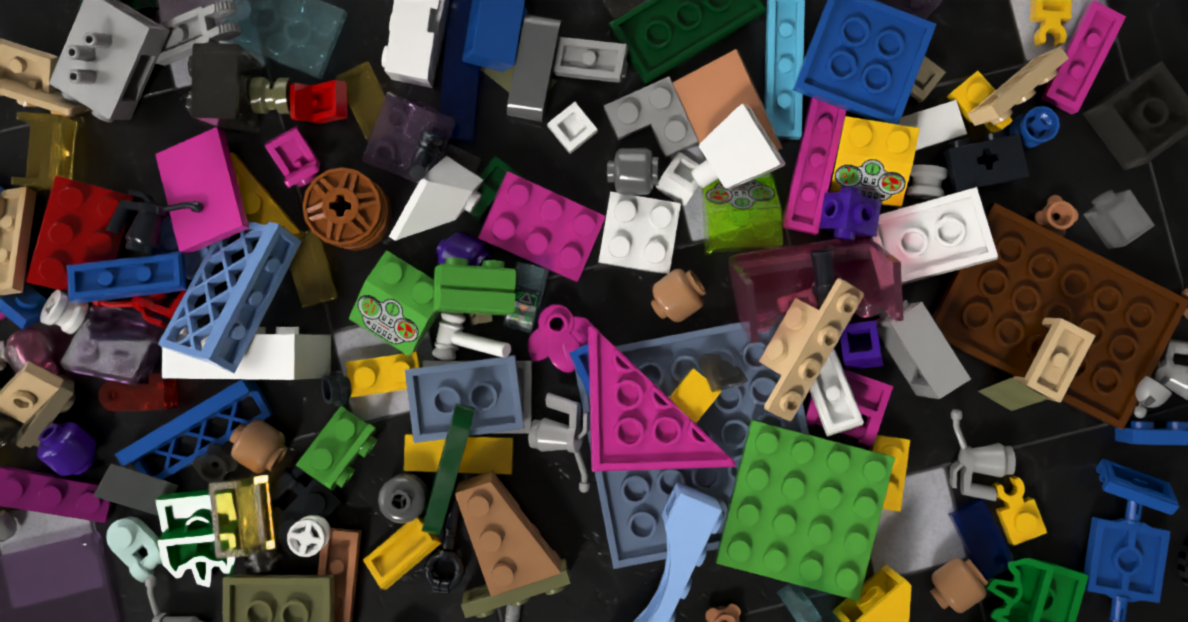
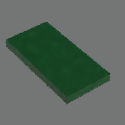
M646 0L609 22V28L618 43L628 45L627 57L646 86L764 15L767 9L761 0Z

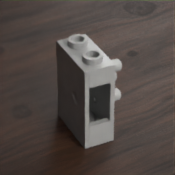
M83 0L49 84L61 90V95L65 99L91 108L92 115L100 120L110 123L114 122V120H131L170 30L119 0Z

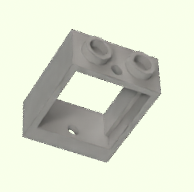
M907 300L899 304L893 302L877 312L880 317L876 320L879 337L916 396L940 399L971 380L923 302L908 303Z

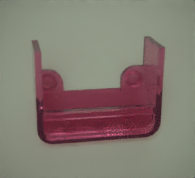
M855 237V241L833 239L735 254L728 258L740 325L751 343L759 342L758 333L769 331L771 329L770 326L777 323V316L786 315L795 298L818 309L816 294L812 293L811 285L815 282L810 252L825 248L835 250L834 258L837 279L840 278L864 293V297L855 311L858 316L872 317L878 315L879 311L884 310L895 321H903L901 261L868 237Z

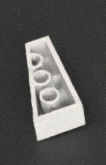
M188 327L180 331L175 343L189 336ZM258 327L235 374L215 365L162 347V378L299 380L323 378V376L330 375L331 335L299 334V327H276V334H266V327ZM208 337L201 340L202 348L206 343Z

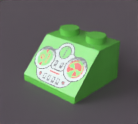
M386 250L365 280L349 320L411 357L440 314V312L433 311L434 279Z

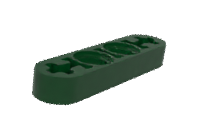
M458 403L455 405L421 529L422 532L440 535L470 432L474 407Z

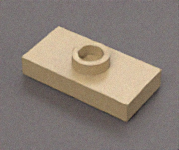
M28 362L0 391V412L25 423L60 389L64 379L32 362Z

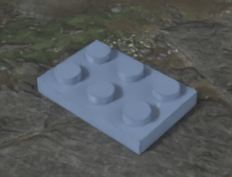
M516 355L506 358L499 357L405 370L414 443L446 439L456 403L475 408L468 436L525 428Z

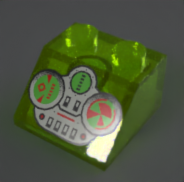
M773 177L756 178L732 189H726L720 180H715L705 188L701 187L705 253L774 249L783 245L781 207Z

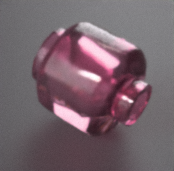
M27 327L23 330H18L8 338L4 357L16 374L28 362H32L56 375L59 372L58 367L63 362L64 353L47 330Z

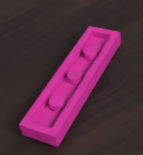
M810 97L781 223L782 228L812 235L819 233L824 194L828 193L846 110Z

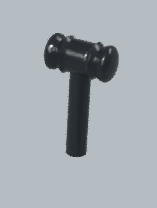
M423 130L421 132V139L417 141L418 145L412 160H410L411 166L407 169L408 175L418 181L423 179L426 173L436 165L439 154L442 152L441 146L445 144L444 137L431 130Z

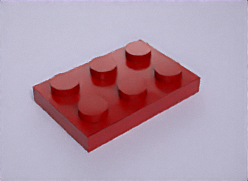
M55 175L26 282L68 292L67 265L116 260L125 225L120 234L105 229L120 199L132 201L133 196Z

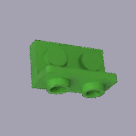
M340 406L297 462L296 466L331 491L337 485L343 488L355 472V469L351 466L360 455L365 458L377 442V439L374 438V435L377 433L376 428Z

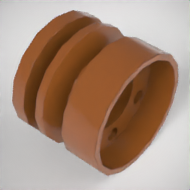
M343 167L327 170L314 178L305 191L302 205L305 222L314 235L326 243L353 251L368 249L380 242L390 229L393 216L390 199L382 187L359 171ZM346 201L351 204V210H345L344 214L338 212V208L344 206Z

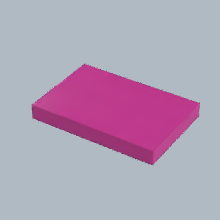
M215 127L155 154L167 204L173 205L197 201L201 202L204 206L203 211L200 213L192 212L188 208L170 212L179 252L188 255L249 229L224 130Z

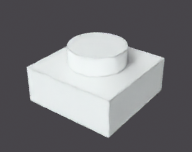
M573 102L547 124V127L569 154L597 133V128L576 102Z

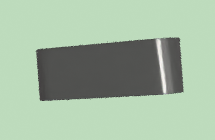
M530 14L525 15L509 92L507 116L543 122L553 76L552 69L558 38L561 35V20Z

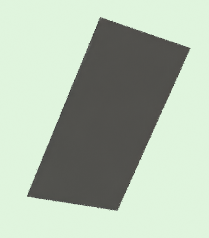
M110 464L93 496L159 516L155 500L161 494L175 493L179 485Z

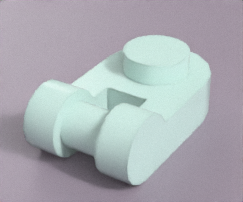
M125 517L111 524L107 530V544L129 567L131 575L136 580L144 583L148 576L154 574V568L158 564L163 565L157 541L159 537L142 520L136 517ZM143 546L147 549L148 553L145 558L138 553Z

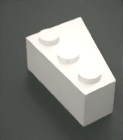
M394 0L393 12L389 23V42L382 54V67H385V72L391 80L433 88L452 0Z

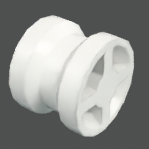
M56 290L45 303L40 321L47 325L56 324L61 327L63 332L73 334L85 319L88 303L73 304L69 302L67 293Z
M309 515L303 517L290 528L287 534L289 548L298 556H313L328 544L331 538V528L329 523L321 516ZM312 528H313V531L315 532V534H316L318 537H315V536H314V534H313V532H312Z

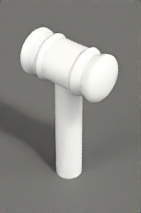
M451 312L441 313L442 321L439 322L440 326L436 341L434 342L436 347L432 351L434 357L444 361H453L457 358L455 352L459 350L458 346L503 358L509 356L511 351L510 344L462 332L464 329L462 324L466 320L464 315Z

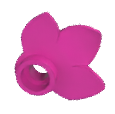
M552 304L545 307L539 314L538 328L532 332L528 339L527 347L531 360L533 362L540 361L549 356L551 362L559 370L566 373L573 372L575 367L568 353L588 344V327L594 326L584 317L573 316L571 311L563 305ZM555 317L563 320L559 328H552L550 326V321Z

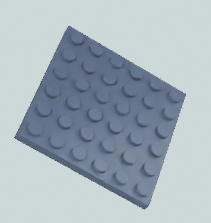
M785 314L615 346L667 397L672 394L692 368L722 391L696 424L735 461V467L595 472L613 569L666 559V530L661 514L676 482L717 499L722 509L723 520L717 533H711L706 546L707 551L718 548L750 419L809 434L803 402L791 421H787L764 409V405L781 375L760 363L759 360ZM575 369L583 413L590 411V399ZM589 431L587 434L591 450V435Z

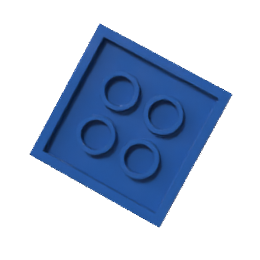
M827 0L792 90L872 121L899 125L937 24L875 0Z

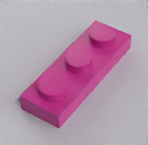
M1095 0L1089 3L1064 50L1069 59L1056 69L1058 75L1048 82L1040 99L1071 115L1077 113L1126 16Z

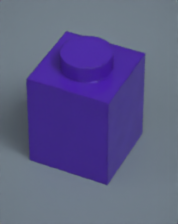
M876 320L847 324L840 336L843 362L846 370L883 366Z

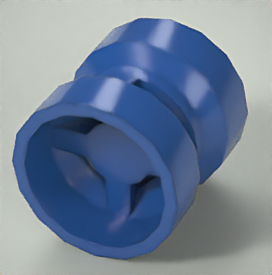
M1035 107L1013 120L1009 129L1010 136L1020 134L1023 148H1034L1056 136L1060 127L1059 118L1048 107Z

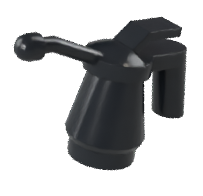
M128 190L127 194L142 198L145 202L137 203L120 199L105 230L120 234L131 211H136L138 213L125 235L127 241L125 249L149 256L156 255L157 249L161 247L163 218H166L167 212L188 208L192 212L200 213L203 211L204 206L201 202L197 201L162 206L156 203L153 197L148 194Z

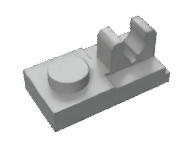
M559 37L552 72L556 76L620 83L627 73L628 62L626 57L628 45Z

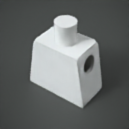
M741 104L699 144L707 160L692 169L691 172L702 188H705L719 178L726 189H732L786 165L751 107Z

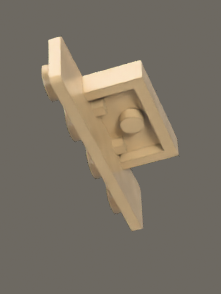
M0 38V96L16 99L17 103L23 106H38L51 110V114L64 118L73 117L75 114L89 108L84 104H76L65 99L61 95L62 92L57 91L56 87L49 84L59 56Z
M839 278L830 290L820 310L796 298L794 299L759 360L760 363L781 375L765 403L764 409L787 421H791L794 418L864 297L862 291Z

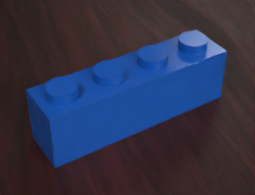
M472 0L462 61L499 72H504L514 66L519 47L520 29H522L525 15H527V8L524 7L525 0Z

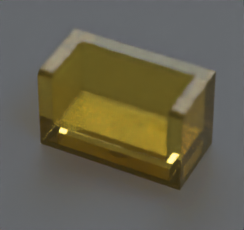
M17 112V120L30 124L26 178L11 177V184L30 189L51 191L55 175L72 180L77 122L58 114Z
M268 475L240 477L208 484L216 559L246 557L275 548Z

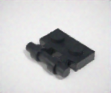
M299 459L291 468L286 467L278 475L279 480L268 492L263 491L255 500L257 504L248 512L249 516L257 522L267 513L271 514L276 520L266 531L291 555L294 553L289 548L287 542V534L290 528L297 521L309 515H318L326 520L345 500L335 490L331 491L316 479H313L308 485L301 478L306 472L296 466ZM291 489L298 496L285 508L279 500Z

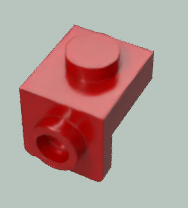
M331 80L313 86L301 83L290 85L291 119L323 124L348 118L346 82Z

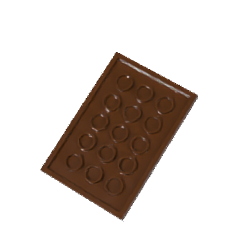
M996 203L989 204L985 215L998 258L997 260L956 270L932 316L933 320L949 345L1013 377L1019 376L1024 378L1050 328L1042 325L1045 317L1062 318L1095 335V338L1062 401L1114 428L1123 430L1138 402L1135 390L1145 376L1151 377L1188 306V299Z

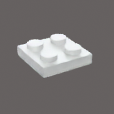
M610 191L599 263L669 274L681 203L634 195H622Z

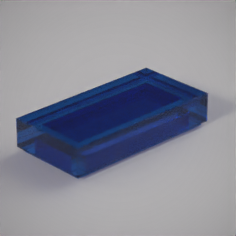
M979 498L948 514L972 563L986 580L1008 569V562L1015 561L983 499Z

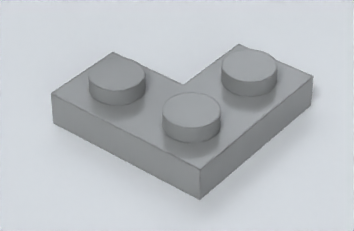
M670 77L604 105V110L618 140L651 126L665 158L698 143V139Z

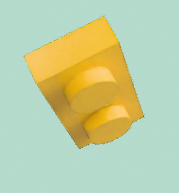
M419 351L414 352L411 357L403 353L346 362L347 376L352 389L350 397L407 389L405 370L421 368Z
M877 435L873 445L869 447L870 451L895 457L882 509L901 512L910 440Z

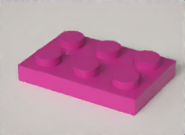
M506 172L477 239L578 282L606 216L515 174Z

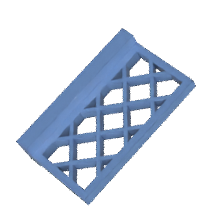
M248 221L249 229L240 232L241 237L231 244H228L230 237L211 244L158 345L167 350L215 365L235 374L302 241L278 223L268 222L267 225ZM259 239L255 249L253 250L252 243ZM244 249L245 257L232 263L231 256ZM223 262L224 270L212 276L211 273L215 265ZM243 271L238 281L236 282L235 275ZM227 281L228 289L216 296L214 288ZM205 294L207 302L195 309L194 305L198 297ZM225 304L221 314L219 315L218 307ZM209 313L210 323L198 329L197 320ZM188 326L189 336L175 343L180 331ZM208 337L206 343L202 348L201 340Z

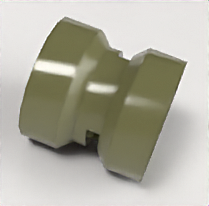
M265 77L252 78L249 96L253 112L255 114H267L270 110L276 109L280 114H290V85L294 83L291 78H278L273 82Z

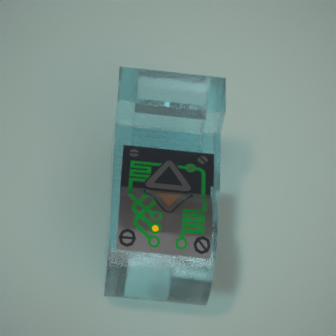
M517 261L514 290L515 311L513 314L505 316L503 326L532 334L551 271Z

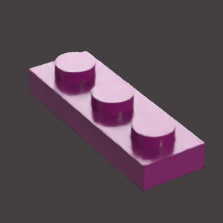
M0 466V506L106 523L109 520L112 502L93 496L100 482Z

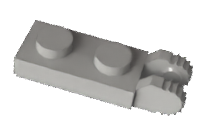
M220 1L207 7L200 6L159 23V25L170 30L156 64L165 66L220 44L219 41H227L241 36L240 24L225 23L216 27L214 20L230 17V15L236 14L235 2Z

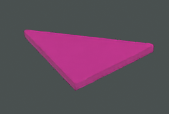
M588 327L592 472L735 467V461L714 443L695 422L689 419L670 398L639 371L619 349L613 346L596 327Z

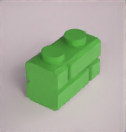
M446 258V264H440L434 270L433 311L505 316L513 314L515 311L514 290L516 270L505 268V262L485 260L482 261V266H469L468 259Z

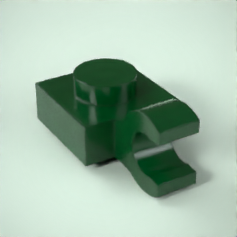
M496 156L492 158L479 176L483 179L478 188L482 196L472 212H468L478 222L482 220L491 207L506 172L524 179L521 174Z

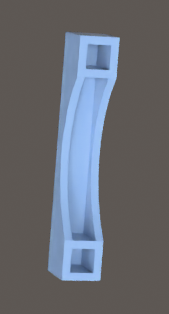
M676 482L661 514L666 530L667 542L664 573L650 603L633 622L675 621V608L679 599H685L691 588L692 579L690 576L695 566L700 567L706 557V543L711 533L716 534L721 526L723 513H721L722 509L716 498Z

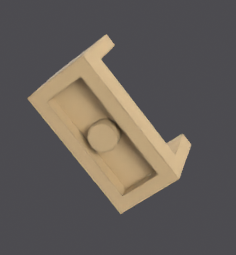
M1045 317L1042 325L1050 328L1025 378L1014 376L1013 379L1046 397L1047 400L1061 403L1095 335L1062 318Z

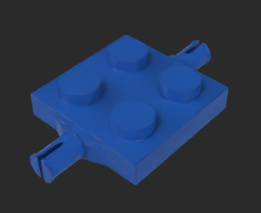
M1128 499L1125 518L1109 520L1092 517L1083 572L1089 575L1085 588L1086 591L1102 593L1112 598L1109 620L1114 622H1126L1128 602L1143 600L1160 603L1171 532L1163 528L1151 527L1141 522L1143 505Z

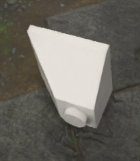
M446 156L419 181L389 237L396 241L454 221L465 210L471 213L482 196L477 190L483 179Z

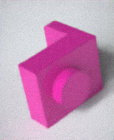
M298 126L265 143L266 149L283 173L284 183L288 188L295 184L299 187L305 186L317 177L316 173L320 171V161Z

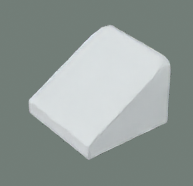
M678 151L661 176L659 186H656V189L675 202L681 203V206H685L699 186L691 172L699 164Z

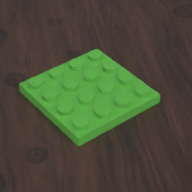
M750 419L714 560L715 563L859 601L895 457Z

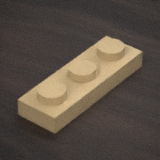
M1059 47L1034 57L970 111L967 115L974 126L989 121L994 125L1005 120L1013 113L1011 108L1014 105L1021 104L1035 95L1034 88L1037 85L1045 84L1058 75L1056 69L1069 59L1063 48Z
M28 187L3 190L0 194V296L23 293L37 192Z

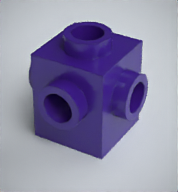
M841 187L840 192L825 193L819 229L834 232L833 238L845 241H855V237H876L882 201L862 195L863 190L855 187Z

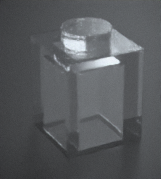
M1130 189L1119 193H1114L1113 190L1103 193L1092 201L1095 207L1083 214L1107 249L1126 246L1155 226Z

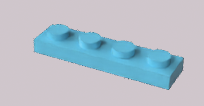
M767 0L764 108L779 139L799 140L802 137L803 94L792 89L803 63L805 0Z

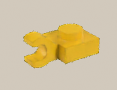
M977 71L953 90L947 98L950 101H957L960 113L971 123L972 121L967 114L991 95L995 89ZM1009 116L997 124L993 125L989 121L984 123L990 133H995L1003 130L1013 120Z

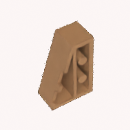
M493 471L458 482L455 496L491 597L561 574V558L555 550L551 549L541 536V532L535 524L530 522L520 509V505Z

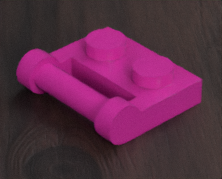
M843 369L860 414L866 415L867 419L863 426L840 433L858 439L859 444L871 447L876 439L893 386ZM810 395L808 404L804 408L807 426L813 427L815 424L823 427L813 398Z

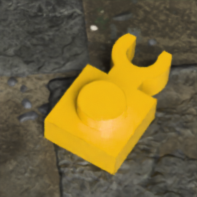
M1030 0V22H1040V28L1034 34L1035 46L1040 47L1046 43V33H1050L1054 37V47H1059L1065 43L1067 34L1061 23H1066L1072 18V0Z
M1011 476L1010 481L1013 486L1011 492L1006 494L1002 484L997 482L993 483L992 486L996 488L997 498L1004 502L1005 506L995 510L1008 543L1014 546L1046 534L1047 531L1035 500L1030 497L1022 498L1025 492L1023 481L1019 477Z

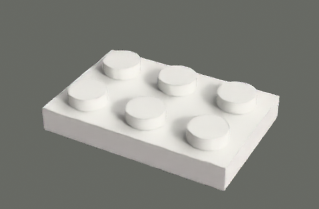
M977 187L880 214L877 235L872 237L887 289L997 260L998 258Z

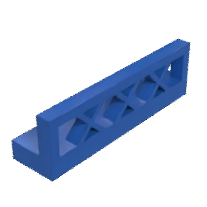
M241 379L119 451L115 456L122 467L133 464L137 472L165 480L228 443L235 431L236 421L248 425L253 420L262 419L265 421L275 414L255 380ZM252 395L261 414L252 419L239 417L238 412L241 401ZM232 407L231 414L223 413ZM216 416L229 419L226 433L220 438L207 434L210 420ZM201 426L200 432L192 431ZM184 435L198 438L195 452L190 456L176 453L179 439ZM205 440L212 441V443L203 447ZM170 444L169 450L162 449ZM153 453L167 456L163 472L156 476H153L144 460ZM174 458L181 460L173 465Z

